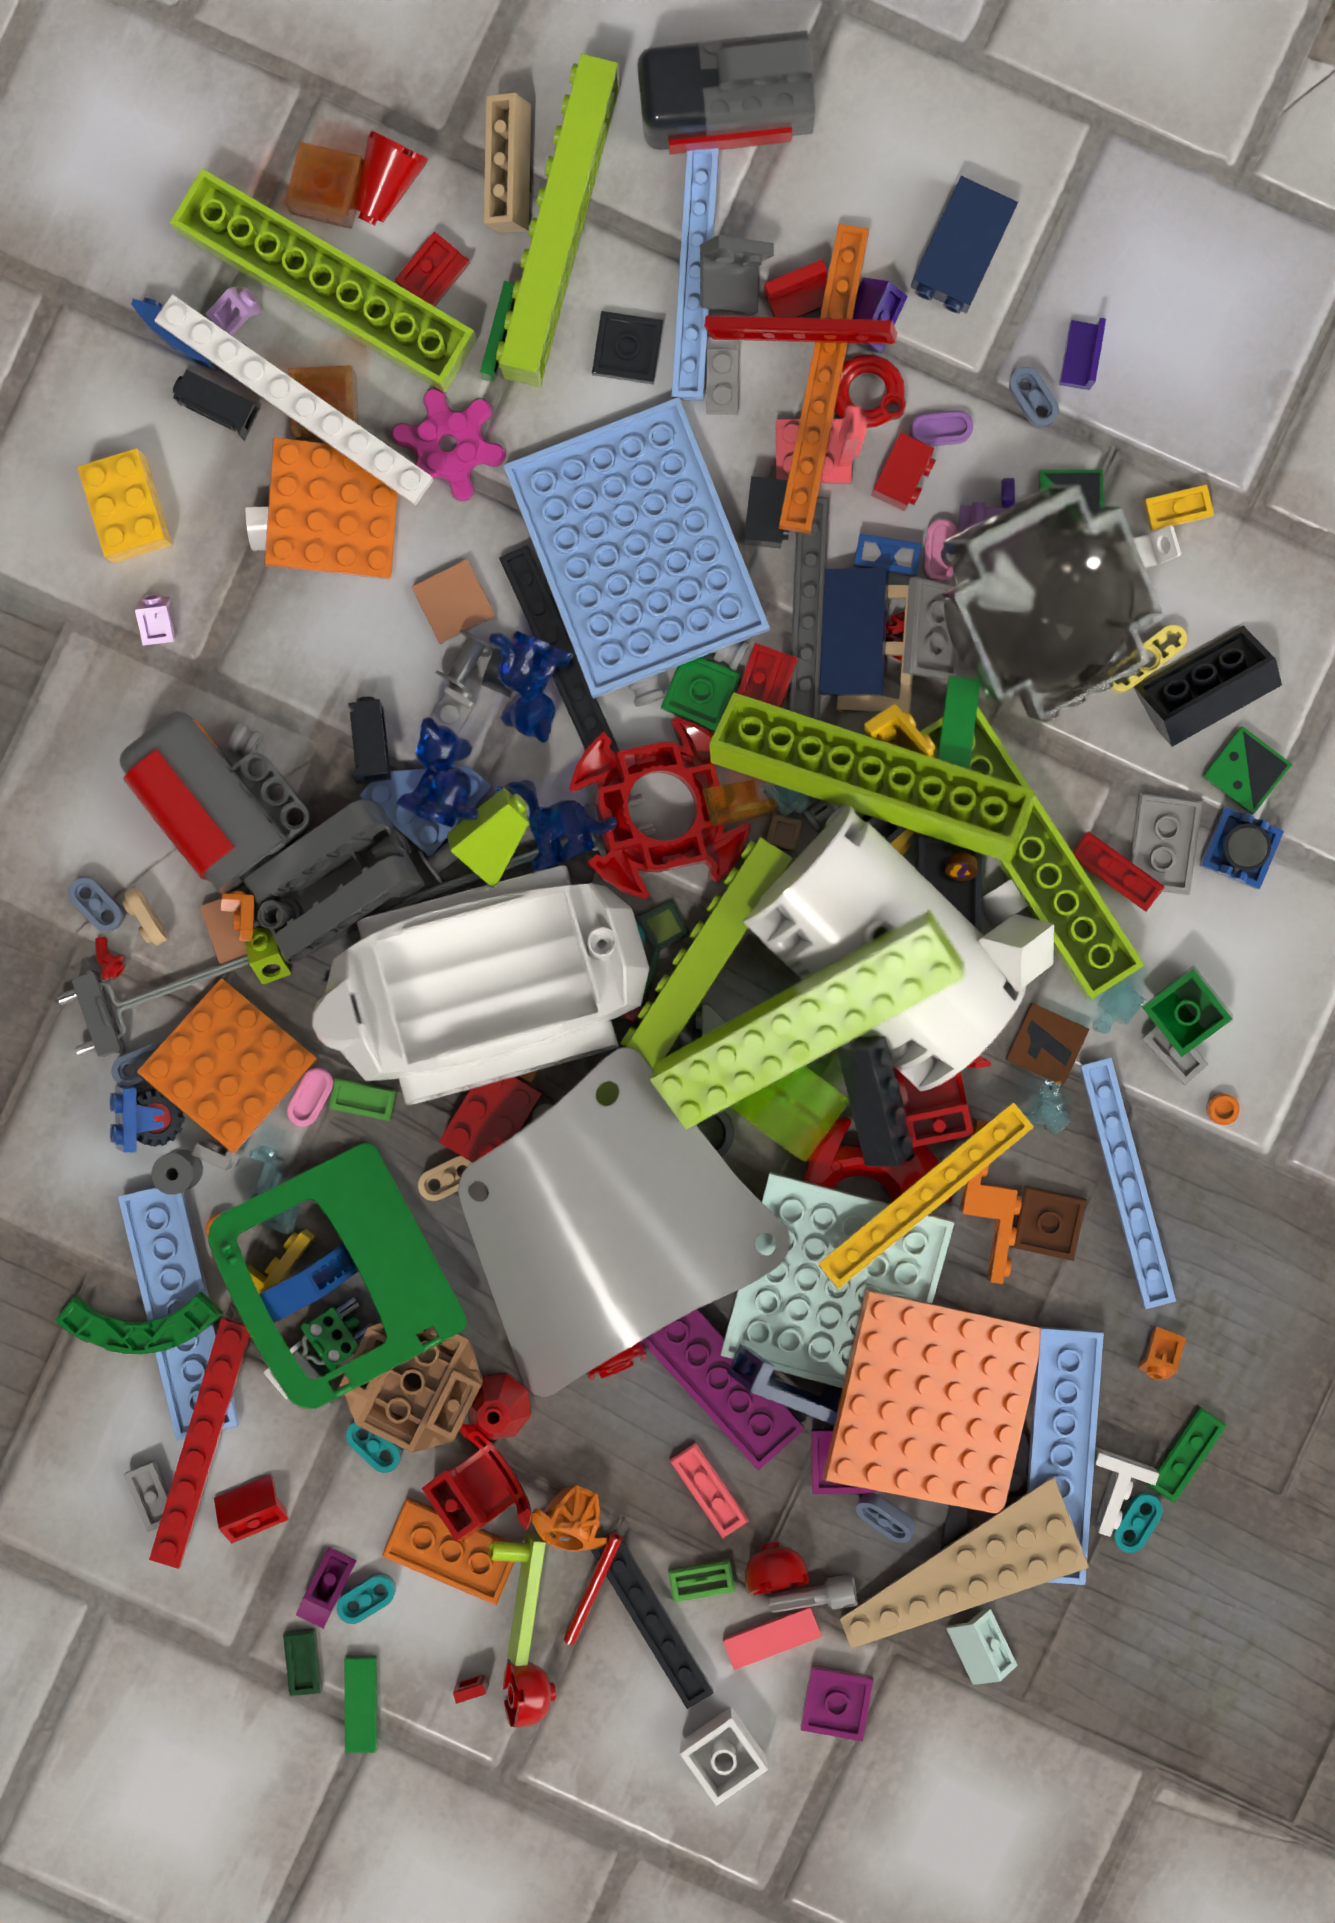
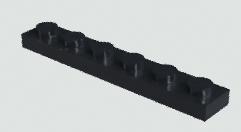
M615 1529L614 1531L610 1532L602 1538H607L608 1542L611 1533L619 1534V1532L617 1531V1529ZM622 1539L606 1577L686 1709H689L714 1694V1689ZM606 1544L591 1550L597 1562Z

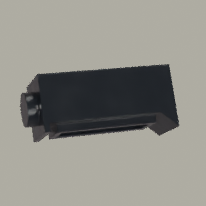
M186 370L183 377H178L173 387V399L180 406L184 405V407L234 432L237 430L238 435L244 441L260 411L259 408L255 407L254 402L189 370Z
M369 696L356 699V702L348 703L352 711L350 712L355 767L357 768L352 778L356 784L392 780L384 707L380 699Z

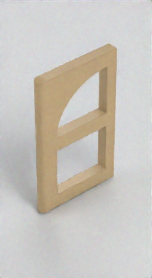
M888 585V599H906L903 642H886L885 655L902 656L900 698L886 696H837L836 710L839 712H883L896 704L902 712L907 711L910 713L913 675L903 673L909 585Z

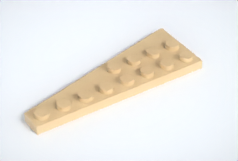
M1055 1476L1048 1478L1047 1481L1032 1491H1028L1000 1513L994 1515L981 1525L974 1527L925 1562L915 1566L913 1570L901 1578L891 1582L889 1586L874 1596H870L858 1604V1606L840 1617V1621L851 1649L1089 1568Z

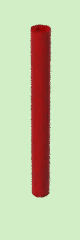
M611 1533L563 1638L569 1645L575 1644L623 1538L617 1533Z

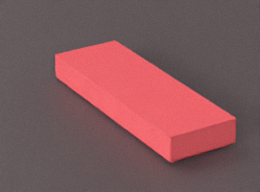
M696 1441L670 1458L671 1464L722 1538L749 1521Z
M806 1607L724 1637L723 1643L733 1669L737 1670L818 1639L822 1635L811 1607Z

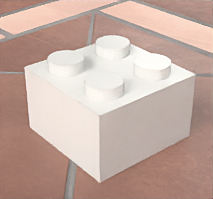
M729 1707L680 1741L681 1757L716 1806L768 1770L766 1755L732 1707Z

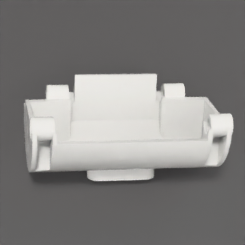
M844 804L829 817L825 823L827 827L760 897L757 906L742 922L798 977L804 980L873 941L872 934L877 927L882 926L885 934L930 910L965 962L964 979L860 1035L861 1037H886L888 1049L892 1054V1066L899 1070L920 1091L929 1090L944 1083L963 1070L992 1043L1020 1005L1026 986L1016 992L978 942L984 935L869 823L864 822L855 813V809L852 806Z

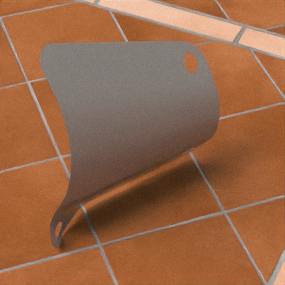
M632 1048L616 1049L545 1114L517 1135L470 1164L462 1173L458 1189L464 1215L518 1369L526 1387L537 1396L547 1397L554 1395L588 1371L666 1325L708 1303L754 1283L775 1270L784 1261L790 1247V1236L784 1224L739 1180L696 1125L688 1129L684 1128L651 1082L650 1078L653 1070L640 1053ZM606 1081L616 1083L619 1088L617 1100L609 1106H601L597 1103L595 1095L597 1088ZM474 1181L484 1183L489 1190L488 1198L481 1202L474 1200L468 1192L469 1184ZM765 1233L774 1236L777 1244L774 1252L767 1256L759 1253L755 1247L757 1237Z

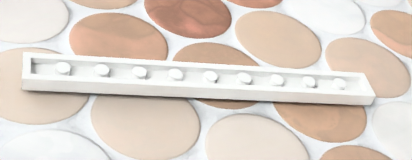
M173 294L154 321L162 328L415 506L434 481L432 476Z

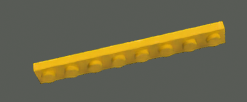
M1013 1102L817 1265L837 1289L841 1288L1033 1129L1034 1126Z

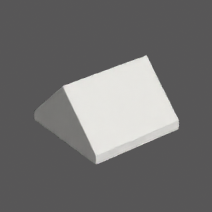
M1014 914L978 940L1016 992L1053 965L1054 924Z

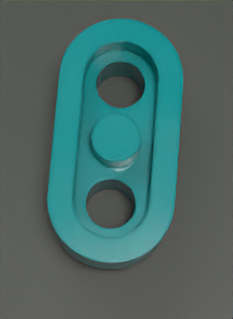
M353 1421L346 1432V1440L349 1446L376 1471L381 1473L393 1471L401 1461L402 1453L400 1447L369 1431L367 1438H361L358 1435V1430L361 1427L357 1426L355 1421ZM381 1451H390L391 1458L388 1460L383 1459Z
M1148 1492L1138 1493L1131 1499L1123 1512L1119 1528L1113 1530L1114 1542L1122 1551L1135 1553L1141 1550L1160 1521L1163 1507L1155 1495ZM1143 1503H1149L1150 1509L1145 1513L1140 1512V1506ZM1126 1530H1133L1134 1534L1132 1538L1125 1539L1123 1538L1124 1532Z
M377 1573L346 1591L337 1603L339 1618L345 1623L357 1624L387 1606L393 1600L396 1593L394 1580L387 1574ZM382 1584L386 1588V1592L378 1593L375 1590V1586ZM349 1602H358L359 1609H351L349 1607Z

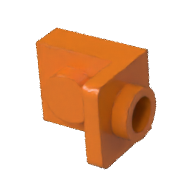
M231 891L228 894H222L221 911L234 912L233 930H239V941L251 942L254 895H247L243 891Z
M1156 1326L1152 1331L1145 1359L1140 1362L1138 1369L1147 1372V1376L1152 1379L1168 1380L1178 1371L1186 1337Z

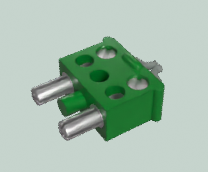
M351 1298L338 1308L334 1305L312 1321H305L302 1324L301 1329L305 1335L302 1338L304 1351L301 1355L306 1361L311 1359L315 1364H326L329 1370L334 1371L338 1364L357 1351L364 1336L359 1339L357 1338L364 1334L367 1328L373 1324L370 1323L356 1334L353 1333L352 1330L358 1327L361 1322L356 1315L347 1321L343 1317L359 1307V1303H355L341 1314L340 1312L356 1301L355 1298ZM326 1316L333 1318L334 1323L332 1325L325 1323ZM339 1329L342 1331L343 1336L337 1338L334 1336L333 1331ZM307 1339H309L322 1360H318L313 1355H307ZM342 1343H350L351 1350H344Z

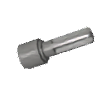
M852 1574L829 1577L825 1581V1585L772 1593L768 1598L770 1610L774 1613L828 1604L833 1610L858 1606L856 1585Z

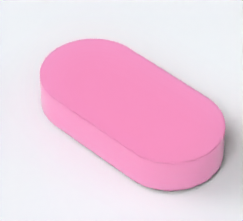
M947 519L934 521L926 532L923 571L929 580L938 582L948 581L954 574L956 567L958 529L953 522Z
M316 1067L305 1073L287 1106V1115L293 1124L303 1127L317 1120L332 1093L334 1077L330 1071L325 1068Z

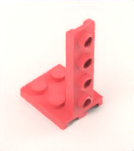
M849 406L846 408L843 419H833L820 484H851L852 463L854 457H859V451L864 442V436H866V416H860V406ZM776 419V479L788 480L800 419Z

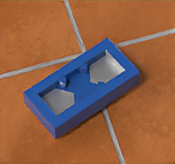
M859 534L854 567L887 568L890 573L916 577L922 544Z

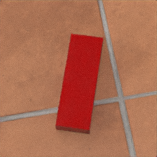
M1089 831L1072 851L1080 865L1145 912L1149 910L1165 888L1164 885Z

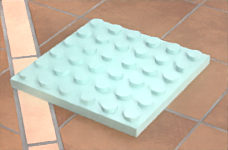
M769 1172L761 1202L787 1228L790 1236V1247L784 1261L775 1270L754 1283L737 1290L721 1356L733 1359L741 1344L751 1348L775 1366L773 1370L843 1388L865 1290L932 1304L954 1227V1221L929 1214L841 1288L837 1289L817 1264L886 1208L889 1203ZM765 1233L757 1237L755 1247L759 1253L767 1256L776 1249L777 1244L774 1236Z

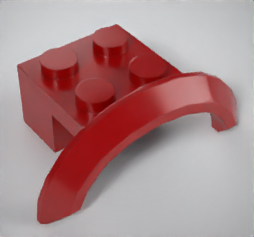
M979 1055L965 1068L977 1069L992 1066V1064ZM893 1068L895 1078L899 1084L902 1103L906 1113V1125L913 1147L974 1135L961 1071L934 1088L920 1091L899 1070Z
M462 1423L459 1429L460 1432L480 1450L456 1468L445 1470L421 1489L455 1541L468 1539L514 1504L518 1512L516 1517L526 1530L530 1527L531 1506L519 1480L494 1444L474 1425Z

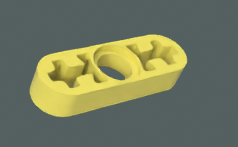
M1169 625L1163 628L1109 669L1106 675L1108 687L1117 693L1126 692L1184 649L1187 644L1185 630L1178 625ZM1167 632L1169 635H1178L1179 639L1176 640L1177 648L1174 645L1168 646L1163 651L1157 648L1167 640ZM1153 641H1156L1157 647L1152 644ZM1143 650H1148L1155 656V663L1150 668H1145L1138 662V655ZM1128 660H1131L1133 668L1141 676L1137 677L1135 671L1126 678V686L1123 683L1117 685L1114 681L1117 677L1115 671L1125 672L1131 667L1127 663Z

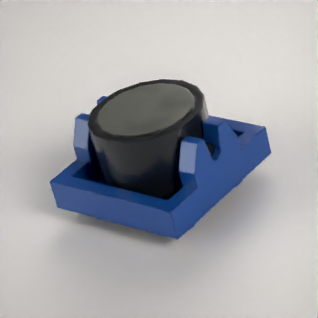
M1224 807L1199 866L1258 890L1262 886L1284 831L1271 826L1265 820L1254 818L1253 815L1240 813Z

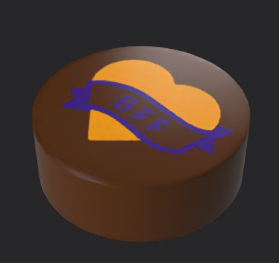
M967 853L952 854L946 859L945 873L951 879L958 881L973 879L977 875L978 861L974 856Z

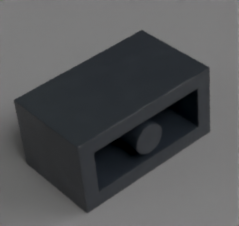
M751 476L744 545L781 549L782 540L788 541L789 531L779 529L788 480Z

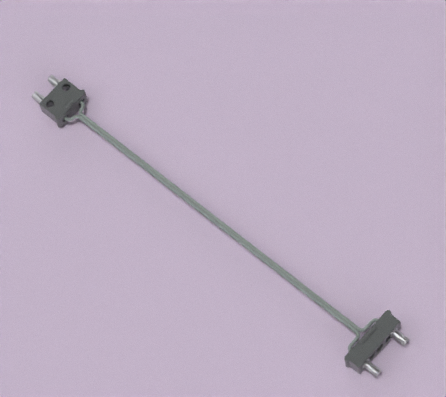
M641 793L628 798V809L644 804V799H641L643 798ZM585 804L584 811L586 817L580 823V833L510 859L505 870L580 842H585L591 850H599L600 855L604 857L607 853L598 820L596 804L591 806ZM587 821L590 824L597 846H593L589 839L582 837L586 831L585 823ZM652 823L637 827L640 832L644 831L642 833L646 836L655 833ZM475 872L415 893L388 911L409 906L482 878ZM248 955L121 1002L116 1000L111 985L107 982H102L100 973L97 971L88 970L86 975L72 979L74 989L58 994L57 999H62L58 1002L60 1005L78 999L92 1038L91 1041L75 1046V1051H78L76 1054L82 1056L96 1051L98 1057H105L114 1053H125L126 1047L122 1039L126 1033V1026L122 1017L123 1010L248 965ZM105 987L108 989L113 1004H115L116 1006H121L117 1011V1018L121 1026V1032L116 1022Z

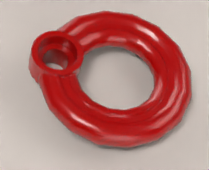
M874 354L858 355L845 361L835 406L836 413L843 419L846 408L856 406L849 397L850 384L857 376L871 373L883 380L886 386V394L881 399L879 406L873 409L860 408V416H866V428L878 427L890 420L901 418L905 412L906 402L904 399V380L898 368L888 359ZM890 404H896L899 409L896 412H890L887 407Z

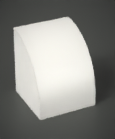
M268 506L246 507V526L250 546L253 551L265 550Z
M1011 879L1006 880L982 896V911L992 927L1028 906Z

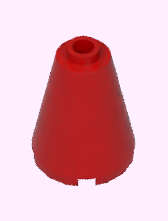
M371 130L368 135L355 209L360 211L358 218L374 226L377 221L384 223L424 169L429 159Z

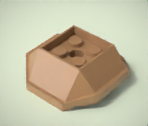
M381 1322L370 1325L367 1328L352 1360L385 1343L386 1334ZM433 1327L417 1334L421 1344L437 1336ZM459 1333L362 1386L344 1394L357 1426L414 1453L454 1441L483 1381L469 1337ZM409 1373L418 1374L422 1380L421 1386H410L406 1381V1375ZM344 1375L340 1387L349 1383L346 1375Z

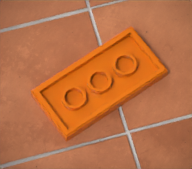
M407 1497L382 1554V1557L496 1606L515 1563L512 1561L490 1560L488 1555L491 1541H512L482 1528L466 1540L455 1541L433 1507L410 1497Z

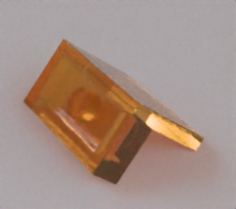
M753 780L702 789L711 826L760 818L778 811L775 798L763 801L758 800Z

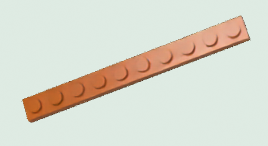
M838 224L820 318L853 319L869 237L868 228ZM815 342L779 529L811 534L848 343Z

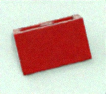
M823 259L764 283L763 292L774 317L799 318L822 308L828 271Z
M271 1474L214 1498L218 1528L231 1544L289 1520L287 1509L277 1498L274 1478Z

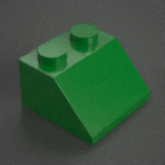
M1194 965L1170 982L1142 1006L1181 1057L1233 1020L1231 1011Z

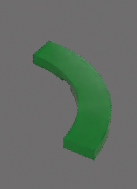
M201 1291L186 1305L168 1316L147 1321H129L106 1315L94 1309L77 1296L69 1302L55 1322L78 1339L103 1347L107 1351L122 1354H148L168 1350L193 1339L213 1325L224 1312Z

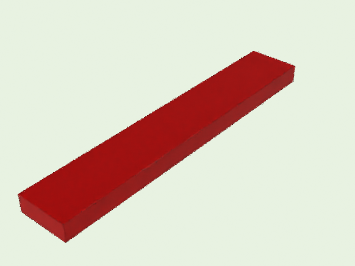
M706 316L704 324L713 340L894 344L897 340V331L892 320Z

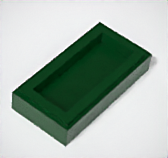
M316 1628L285 1631L283 1639L289 1696L321 1693L322 1683Z

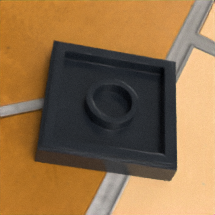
M601 311L592 376L654 385L663 320Z

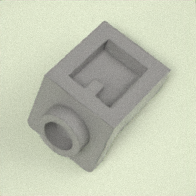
M456 685L454 690L446 686L443 691L445 694L430 716L429 721L457 737L476 705L470 701L472 695Z
M207 1139L206 1143H196L191 1155L223 1170L231 1169L232 1165L237 1166L245 1149L240 1147L233 1155L229 1151L227 1153L224 1152L225 1147L220 1143Z

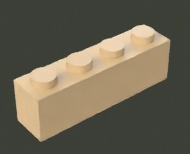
M516 93L486 96L484 224L498 233L529 231L531 104Z

